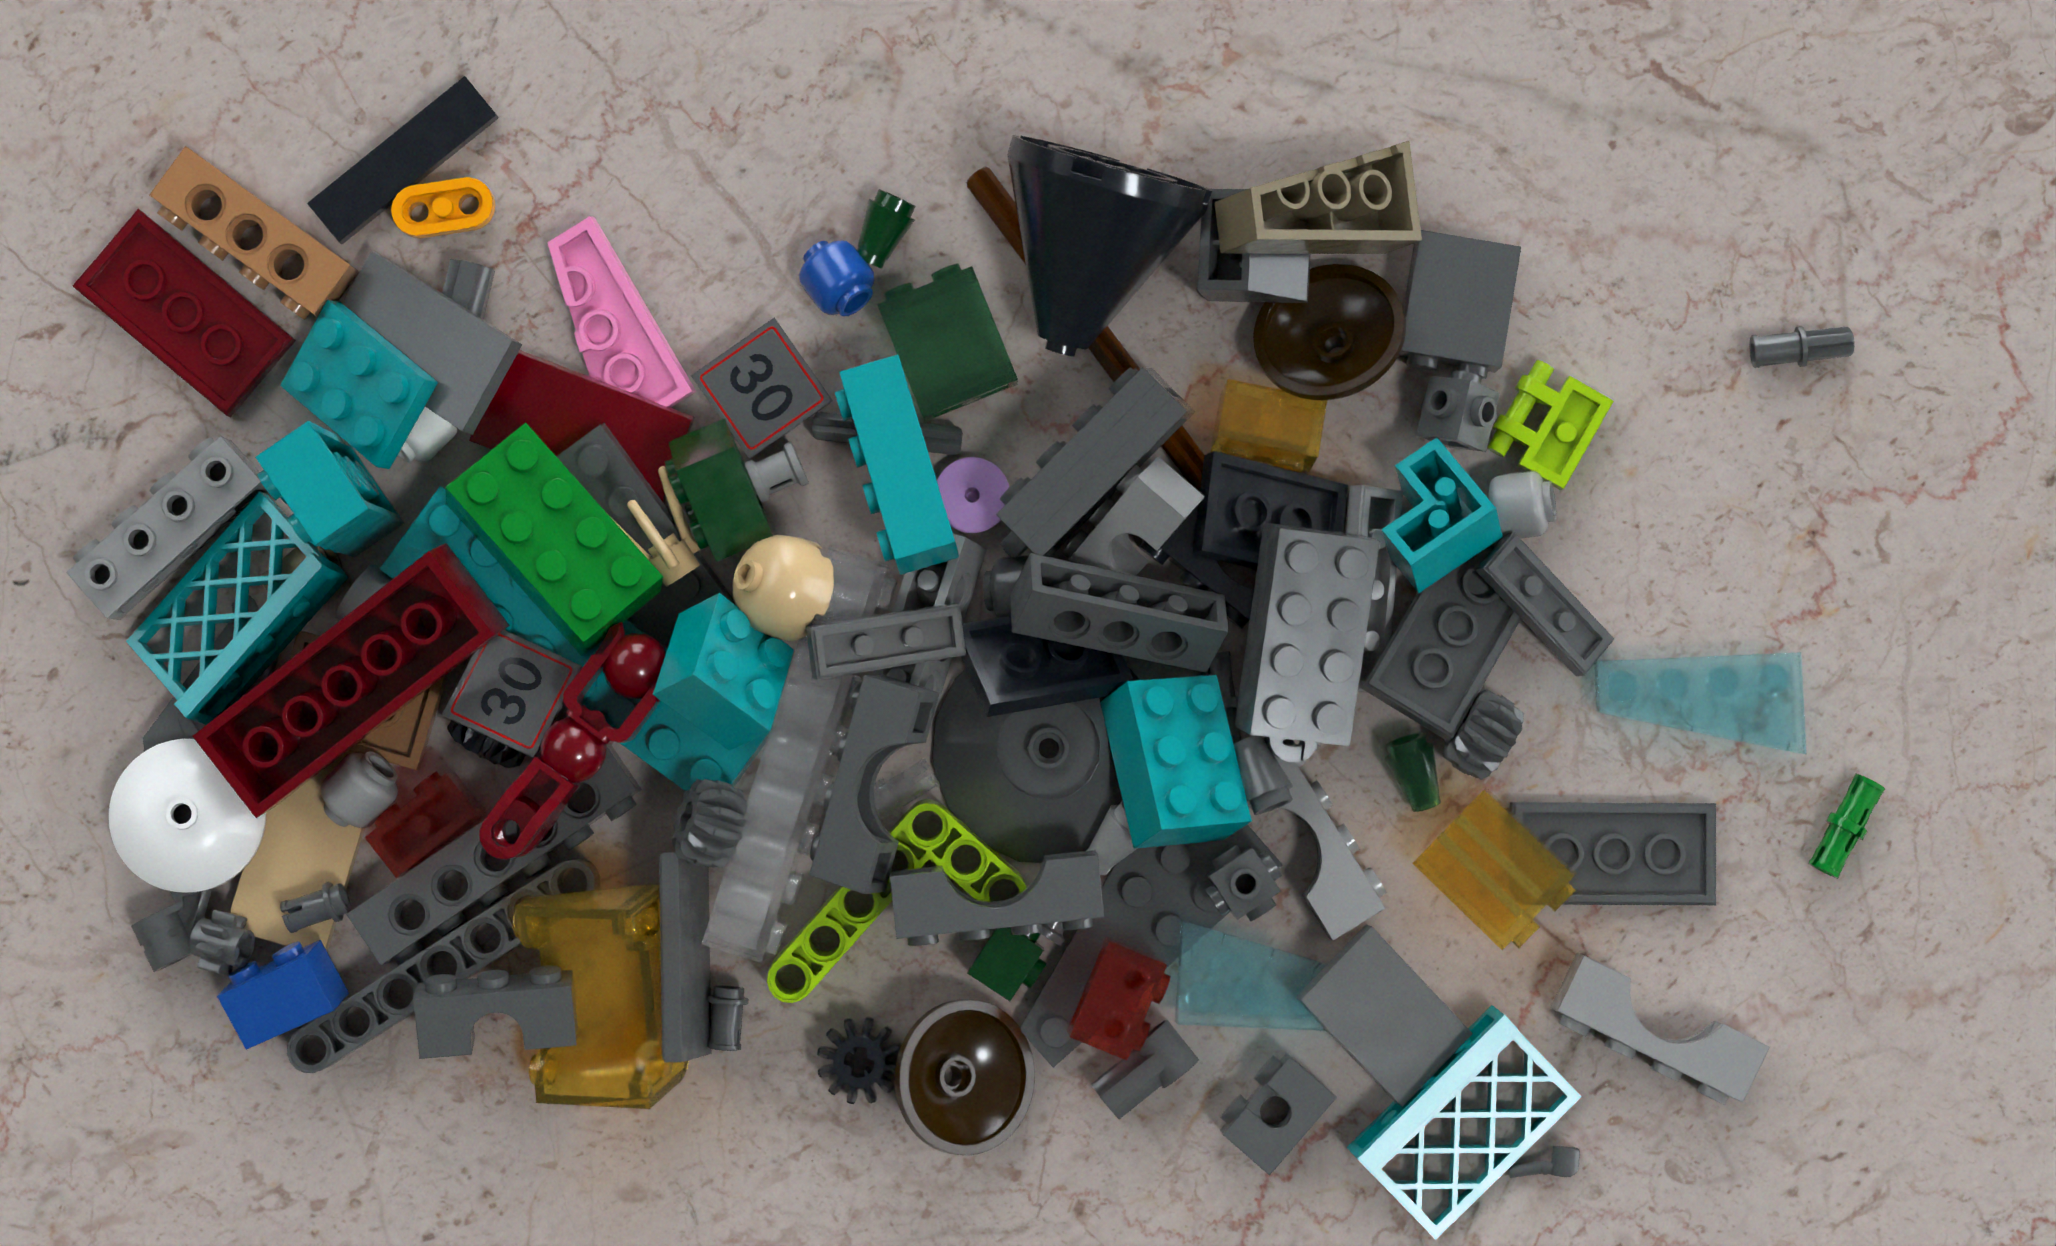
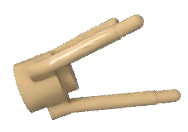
M661 466L658 473L681 541L677 539L674 533L663 539L635 500H630L627 506L653 544V547L648 549L651 556L617 522L615 523L662 574V581L667 587L700 566L694 556V553L699 551L700 548L691 534L683 508L671 486L668 470L665 466Z

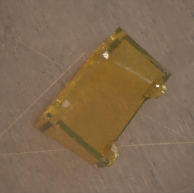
M642 884L534 896L524 899L515 906L516 911L513 917L514 934L520 939L525 948L539 949L541 966L554 965L560 967L561 971L573 970L578 1021L576 1046L542 1048L538 1050L537 1054L532 1056L529 1064V1078L535 1086L536 1103L651 1109L682 1081L688 1068V1061L664 1062L662 1060L660 884Z

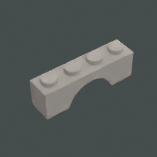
M1283 740V744L1296 745L1293 740ZM1274 755L1293 785L1289 789L1293 800L1280 808L1293 813L1307 825L1317 847L1316 871L1311 883L1302 896L1328 938L1334 941L1386 909L1380 897L1387 892L1371 867L1362 871L1353 856V853L1360 850L1355 839L1345 824L1337 828L1335 827L1326 812L1327 809L1333 806L1326 792L1317 780L1309 784L1301 772L1299 766L1306 763V761L1287 762Z
M1576 953L1550 1007L1562 1013L1559 1024L1585 1037L1590 1028L1608 1036L1604 1046L1630 1059H1633L1636 1051H1639L1655 1059L1650 1069L1679 1082L1682 1074L1698 1080L1701 1083L1697 1092L1725 1105L1729 1096L1744 1102L1770 1048L1769 1046L1717 1021L1711 1022L1702 1031L1688 1038L1677 1040L1658 1038L1641 1024L1633 1010L1630 996L1631 978L1585 955Z

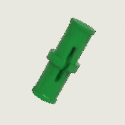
M1855 773L1836 813L1830 812L1826 820L1829 826L1818 848L1809 860V865L1836 879L1839 878L1846 864L1845 862L1858 839L1863 840L1868 832L1865 826L1875 805L1885 791L1882 785Z

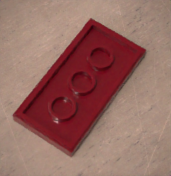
M137 209L73 285L77 291L230 418L296 341L139 209Z
M519 350L473 435H470L469 441L493 449L524 423H527L557 457L597 426L605 423L664 503L666 495L658 470L661 466L666 467L664 461L672 458L668 442L688 434L695 417Z

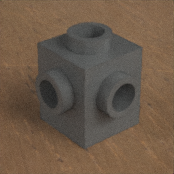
M1452 371L1451 378L1430 376L1426 395L1422 401V413L1417 436L1429 441L1437 437L1447 448L1486 452L1492 425L1497 416V403L1500 393L1481 385L1482 377L1469 372Z
M1235 844L1211 860L1215 868L1206 875L1213 885L1206 888L1205 891L1221 915L1230 911L1237 920L1246 915L1251 922L1276 906L1272 897L1281 892L1275 880L1280 878L1282 874L1266 850L1257 855L1252 847L1248 846L1241 851L1238 845ZM1242 874H1250L1255 881L1253 890L1247 894L1240 893L1235 886L1236 879Z

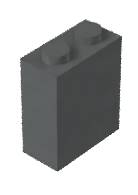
M1421 230L1422 241L1414 243L1403 307L1406 319V334L1398 357L1408 358L1407 366L1412 368L1437 370V365L1440 363L1458 366L1457 371L1473 373L1481 376L1482 379H1486L1488 372L1495 373L1502 367L1521 246Z

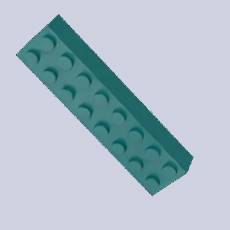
M439 486L380 567L381 571L394 579L428 551L447 543L510 626L505 629L506 631L575 662L582 667L596 653L603 642L601 640L585 655L581 656L446 504L445 488ZM625 620L623 622L625 635L630 633L646 634L630 621ZM661 644V646L665 649V652H667V648ZM603 671L583 697V703L588 709L602 712L607 723L617 729L620 728L641 700L628 699L615 693L607 684ZM660 700V704L632 741L620 744L685 791L690 790L691 785L697 779L720 780L730 783L734 787L777 727L772 724L770 732L729 751Z

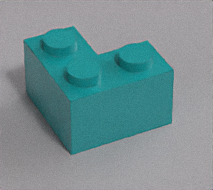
M1437 437L1395 465L1403 495L1413 508L1381 530L1390 559L1415 590L1420 593L1502 538L1503 535L1496 507Z

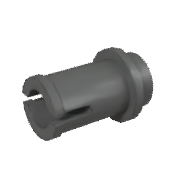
M326 882L322 885V890L292 900L282 901L280 909L283 913L288 911L289 914L283 915L282 918L290 933H294L299 929L329 919H333L334 922L342 921L343 915L351 911V904L348 893L341 883L333 885L331 882Z
M714 986L713 995L708 996V1002L713 1003L708 1048L722 1051L741 1050L743 1005H748L749 999L744 997L743 987Z

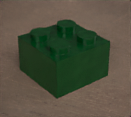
M725 418L668 442L672 455L671 459L664 461L669 473L668 478L680 505L688 501L690 502L689 505L684 507L690 520L688 522L700 550L710 547L715 561L718 562L749 549L758 541L773 536L762 502L754 488Z

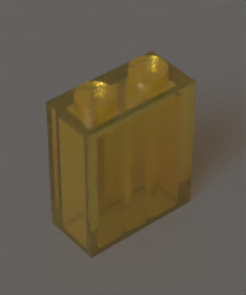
M1484 789L1413 862L1501 950L1507 948L1511 942L1518 949L1523 946L1540 928L1534 919L1547 905L1556 912L1576 891L1569 883L1577 874L1489 789Z

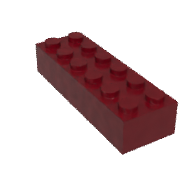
M447 543L420 557L192 737L255 818H258L280 804L510 625Z

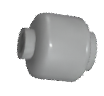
M1524 471L1495 476L1490 481L1489 494L1486 496L1497 509L1503 536L1515 532L1520 539L1538 537L1547 531L1549 522L1556 521V501L1552 482H1544L1538 472Z
M370 751L365 754L360 752L347 754L321 784V796L326 803L323 807L326 815L334 823L342 827L348 825L357 828L372 826L398 796V788L395 782L398 779L396 771L387 760L377 753Z

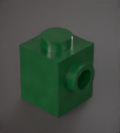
M1010 927L995 929L968 969L967 974L1010 1002L1021 984L1028 988L1033 986L1047 964L1039 958L1044 951V947L1036 943L1041 934L1011 935Z

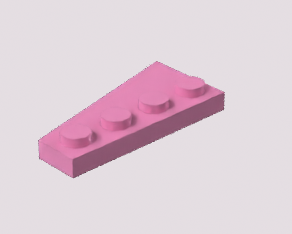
M589 216L547 242L565 304L569 306L576 329L574 335L579 352L583 353L589 377L670 408L696 392L694 386L596 218Z

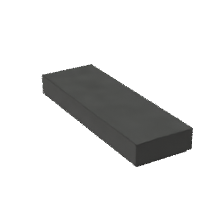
M1515 532L1503 536L1475 569L1575 676H1585L1613 642L1614 638Z
M957 603L806 626L812 678L817 680L966 655L960 604Z

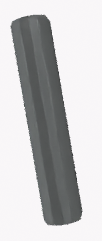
M817 412L814 416L812 435L816 440L849 443L848 438L858 435L853 419L843 421L841 414ZM919 423L928 452L950 455L960 453L963 438L961 428Z

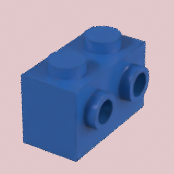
M321 940L302 947L300 941L294 942L272 955L274 961L261 967L258 966L256 961H252L228 975L231 982L217 995V998L246 1050L334 1011L349 994Z

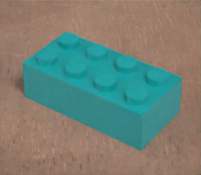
M307 421L256 456V459L264 469L257 474L259 480L275 500L281 498L290 507L293 514L287 520L297 536L305 544L310 541L315 547L320 546L325 550H332L334 553L338 552L356 557L404 524V521L354 448L339 435L310 421Z

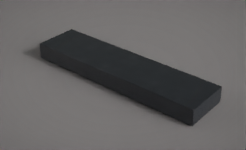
M464 76L307 204L340 244H344L390 207L394 198L402 189L417 185L499 117Z

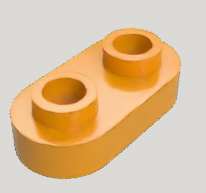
M464 177L408 186L402 189L394 198L391 212L396 226L406 235L413 238H429L483 228L491 221L494 215L495 199L490 189L483 182L475 178ZM469 197L477 198L479 202L478 209L472 214L463 213L462 203ZM418 205H425L429 210L427 218L421 222L413 221V209Z

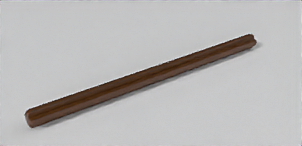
M983 167L968 178L966 182L967 187L1025 263L1015 201L991 169ZM1108 326L1088 348L1113 382L1130 367L1133 370L1135 368L1138 371L1140 370ZM1182 425L1162 447L1187 481L1200 492L1204 453Z

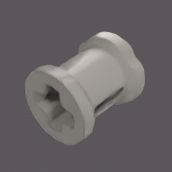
M792 442L784 444L783 451L755 462L751 459L745 462L748 474L762 503L768 501L771 494L796 483L801 486L809 484Z

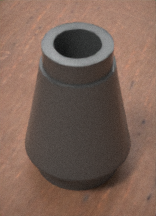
M1254 735L1234 744L1247 803L1251 805L1254 815L1263 814L1290 803L1293 798L1289 789L1293 785L1268 745L1264 742L1263 737Z

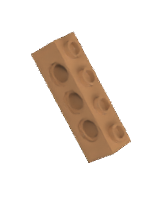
M187 146L183 148L149 194V196L162 204L157 214L181 231L184 230L187 224H190L203 234L198 241L201 246L222 261L230 253L244 264L239 271L241 275L262 290H265L269 283L285 293L280 303L304 320L310 313L318 317L327 299L339 301L359 273L350 264ZM210 197H220L222 208L218 216L211 220H203L200 213L203 202ZM252 226H260L263 231L261 243L252 250H244L241 244V237L244 231ZM291 256H302L304 269L300 276L292 280H285L282 275L284 262Z

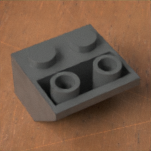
M1211 189L1212 193L1207 211L1201 217L1197 290L1207 301L1308 303L1311 254L1221 253L1215 202L1246 189Z

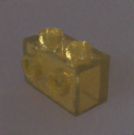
M1227 379L1219 398L1210 452L1217 451L1252 461L1272 464V466L1300 473L1302 471L1310 472L1319 456L1328 400L1303 399L1280 389Z

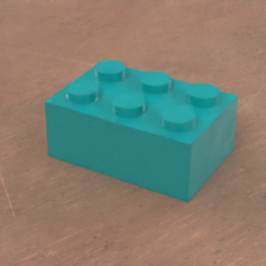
M1217 675L1127 681L1100 702L1134 849L1222 841L1252 822Z

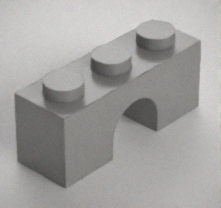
M1159 456L1144 471L1136 464L1116 487L1123 494L1121 498L1115 503L1108 497L1089 519L1095 526L1094 530L1089 535L1081 530L1062 551L1069 558V562L1137 576L1149 561L1133 547L1128 534L1141 537L1158 551L1202 501L1204 496Z

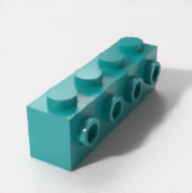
M899 354L840 371L844 389L836 391L835 396L843 421L854 420L858 435L848 439L857 468L865 465L868 467L872 482L863 484L862 487L870 513L881 512L886 529L878 531L876 534L885 562L895 559L899 574L902 575L959 558L956 542Z

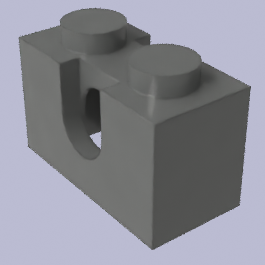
M1288 1053L1281 1060L1272 1056L1254 1077L1260 1084L1259 1087L1247 1100L1241 1094L1238 1095L1220 1117L1226 1122L1220 1129L1223 1136L1269 1176L1337 1098ZM1272 1096L1283 1098L1288 1106L1286 1116L1277 1123L1265 1122L1260 1116L1262 1103Z

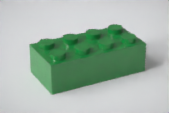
M524 423L445 487L446 504L581 656L585 655L603 640L610 627L627 620L661 591L662 574L527 423Z

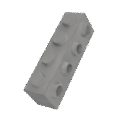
M220 436L215 441L210 437L201 442L188 455L191 462L177 475L174 471H171L161 477L151 487L150 492L153 496L139 508L133 505L124 510L111 524L115 530L101 542L97 539L90 541L74 555L73 560L76 564L66 573L107 619L121 620L236 518L259 492L264 493L266 491L257 475L260 472L231 440Z

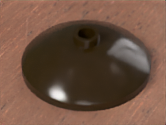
M1322 265L1310 269L1308 303L1265 302L1254 326V350L1265 375L1281 390L1293 396L1309 400L1344 398L1374 384L1394 364L1405 340V313L1395 290L1378 274L1355 265ZM1343 347L1337 352L1329 353L1333 348Z
M968 999L953 1000L932 1008L911 1027L898 1053L895 1067V1092L900 1111L910 1129L919 1139L930 1147L944 1153L962 1156L976 1155L987 1152L1002 1144L1016 1131L1023 1121L1034 1092V1060L1026 1036L1021 1032V1028L1011 1016L987 1002ZM949 1067L952 1071V1079L947 1084L944 1075Z

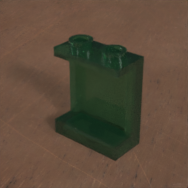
M959 264L947 266L931 274L933 282L914 289L912 283L897 286L884 293L886 301L877 304L896 353L899 354L902 368L924 423L1018 385V378L972 266L961 270Z

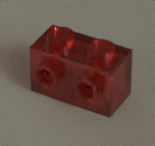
M436 771L429 775L413 789L417 795L402 808L397 803L390 806L376 819L374 823L376 828L364 837L396 878L403 876L438 852L487 813L456 773H445L441 776Z
M1106 936L1067 1028L1069 1037L1126 1061L1132 1049L1140 1052L1151 1026V1023L1144 1021L1152 1002L1160 1004L1170 982L1171 976L1164 973L1167 967L1164 960Z

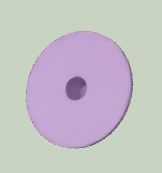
M967 457L954 461L942 471L937 479V483L952 528L965 533H979L991 529L1001 521L996 514L1005 506L1000 497L1009 488V484L1003 472L995 464L983 458Z

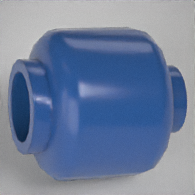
M844 240L831 243L820 241L810 247L804 254L803 260L805 263L799 273L800 285L822 312L827 315L840 314L843 317L850 316L861 310L869 302L873 295L871 288L874 284V272L852 244Z

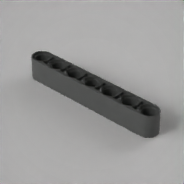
M570 859L554 866L340 1003L334 1011L313 1020L291 1036L287 1045V1056L290 1063L303 1073H316L334 1065L415 1013L413 999L417 983H423L426 978L437 975L433 968V960L439 951H446L454 956L457 962V970L454 975L456 980L470 978L589 902L600 888V875L597 868L591 862L584 859ZM569 868H578L587 877V888L581 896H572L564 890L562 878ZM527 895L537 897L544 906V915L537 924L526 922L520 915L519 905ZM483 923L492 924L499 930L501 936L500 944L495 951H486L478 945L476 933ZM396 979H403L412 986L413 999L407 1007L397 1005L391 998L390 987ZM352 1007H360L368 1013L370 1026L364 1034H357L348 1026L347 1015ZM309 1035L320 1037L326 1045V1054L321 1062H315L305 1054L304 1042Z

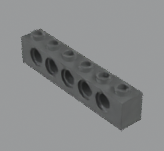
M606 744V759L601 769L591 779L580 782L588 784L595 792L596 801L592 809L585 813L579 812L572 806L569 800L554 823L551 836L547 840L540 842L528 855L510 858L509 864L503 870L493 869L486 860V850L483 848L479 838L482 821L348 912L346 915L379 964H387L393 960L396 961L398 966L425 950L420 941L436 930L441 937H444L464 924L467 919L463 912L474 904L480 902L483 908H486L510 891L505 883L522 872L524 877L529 879L552 863L548 857L550 852L562 844H565L568 850H571L594 834L590 827L591 824L605 815L612 822L637 804L632 796L642 789L613 746ZM511 820L505 830L506 837L510 843L514 844L521 833L519 825ZM452 870H457L464 874L468 882L467 892L461 899L450 897L444 889V879ZM409 899L420 902L425 909L424 922L418 928L408 926L402 919V907Z

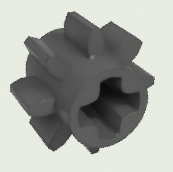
M213 910L212 920L202 918L196 923L190 936L189 947L192 955L201 957L197 965L199 969L228 976L232 972L233 966L242 968L249 962L255 946V937L251 930L244 929L247 918Z

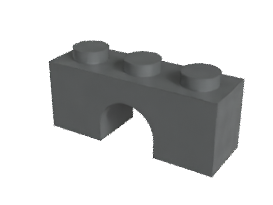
M544 965L531 969L528 974L509 975L505 970H488L479 973L477 978L456 980L454 975L439 974L426 978L423 983H417L413 1001L419 1059L472 1055L475 1040L474 1024L481 1017L490 1013L507 1014L518 1022L523 1032L524 1050L577 1045L578 1021L573 970L561 971V968L558 966Z

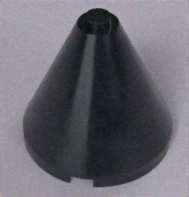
M1013 135L1007 157L1037 334L1039 337L1047 340L1045 349L1074 357L1077 348L1087 350L1205 214L1212 190L1149 168L1146 170L1122 163L1120 160L1041 139L1022 135L1019 138V136Z

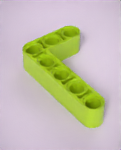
M924 799L917 801L910 806L888 831L899 842L897 850L903 852L908 859L906 869L922 868L930 859L937 866H942L945 873L974 899L994 902L989 895L990 888L997 880L1009 879L1015 882L1019 888L1018 894L1026 889L1024 878L1014 867L943 804L936 800ZM923 811H933L938 814L942 819V828L939 833L932 837H922L917 834L913 828V820L916 815ZM971 845L979 851L981 855L980 862L974 869L962 871L953 865L951 855L959 846ZM890 876L885 892L871 893L874 898V904L867 912L855 913L846 906L844 898L851 889L839 886L770 965L767 984L769 991L776 999L786 1003H794L808 996L892 902ZM829 926L835 929L840 938L838 946L829 951L817 949L810 937L816 928ZM784 965H796L803 970L806 980L799 988L788 989L779 983L777 971Z

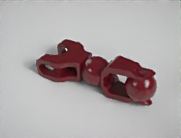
M623 622L610 627L596 653L589 658L563 693V702L569 709L566 712L569 717L556 721L546 730L541 741V757L533 758L527 768L506 790L483 821L479 830V838L483 848L489 855L499 859H510L531 853L557 821L566 804L580 786L578 783L591 779L601 769L606 759V744L612 745L614 742L626 743L636 737L660 704V700L653 695L666 652L656 639L639 633L625 635ZM602 671L607 684L615 693L628 699H641L618 729L607 723L602 712L597 710L591 711L583 703V697ZM511 820L519 825L521 833L514 844L510 843L506 837L505 830Z

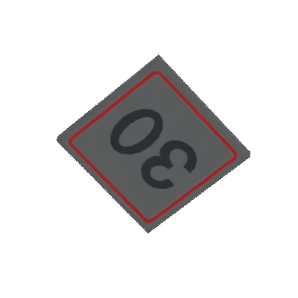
M775 317L691 375L721 419L725 418L733 437L749 459L833 402Z
M503 630L473 654L442 715L534 758L541 748V741L546 730L553 725L564 704L563 693L582 669V666Z

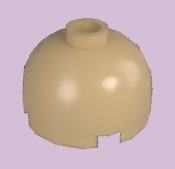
M775 535L754 543L742 556L734 573L733 600L735 605L746 614L750 625L755 630L770 637L794 642L807 636L806 626L812 622L815 614L824 616L830 604L834 588V577L831 560L822 556L819 550L822 547L818 543L803 538Z

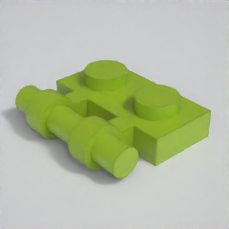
M1536 360L1529 374L1522 375L1515 386V390L1518 393L1506 414H1499L1492 428L1496 432L1490 440L1487 449L1498 456L1505 457L1513 441L1526 447V450L1517 466L1526 471L1538 472L1543 481H1551L1555 488L1563 490L1614 401L1571 376L1566 378L1559 392L1546 386V383L1554 368L1541 360ZM1535 402H1538L1548 407L1549 410L1535 432L1524 426L1523 423Z

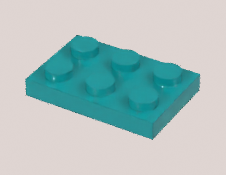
M327 299L280 386L374 466L390 469L438 382L344 304Z

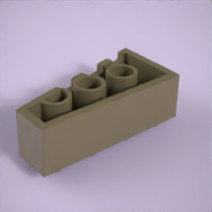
M1410 141L1251 187L1215 202L1221 253L1386 254L1422 241Z

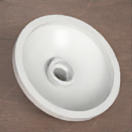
M195 739L167 741L140 754L121 774L113 790L109 805L110 834L123 862L145 882L173 892L191 893L205 891L218 887L234 878L249 864L256 854L266 825V813L255 818ZM181 804L188 805L192 812L190 820L184 824H179L174 819V810Z

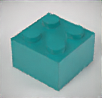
M718 593L679 613L653 695L730 751L771 731L794 649L780 639L767 636L755 630L750 625L746 614L734 603Z

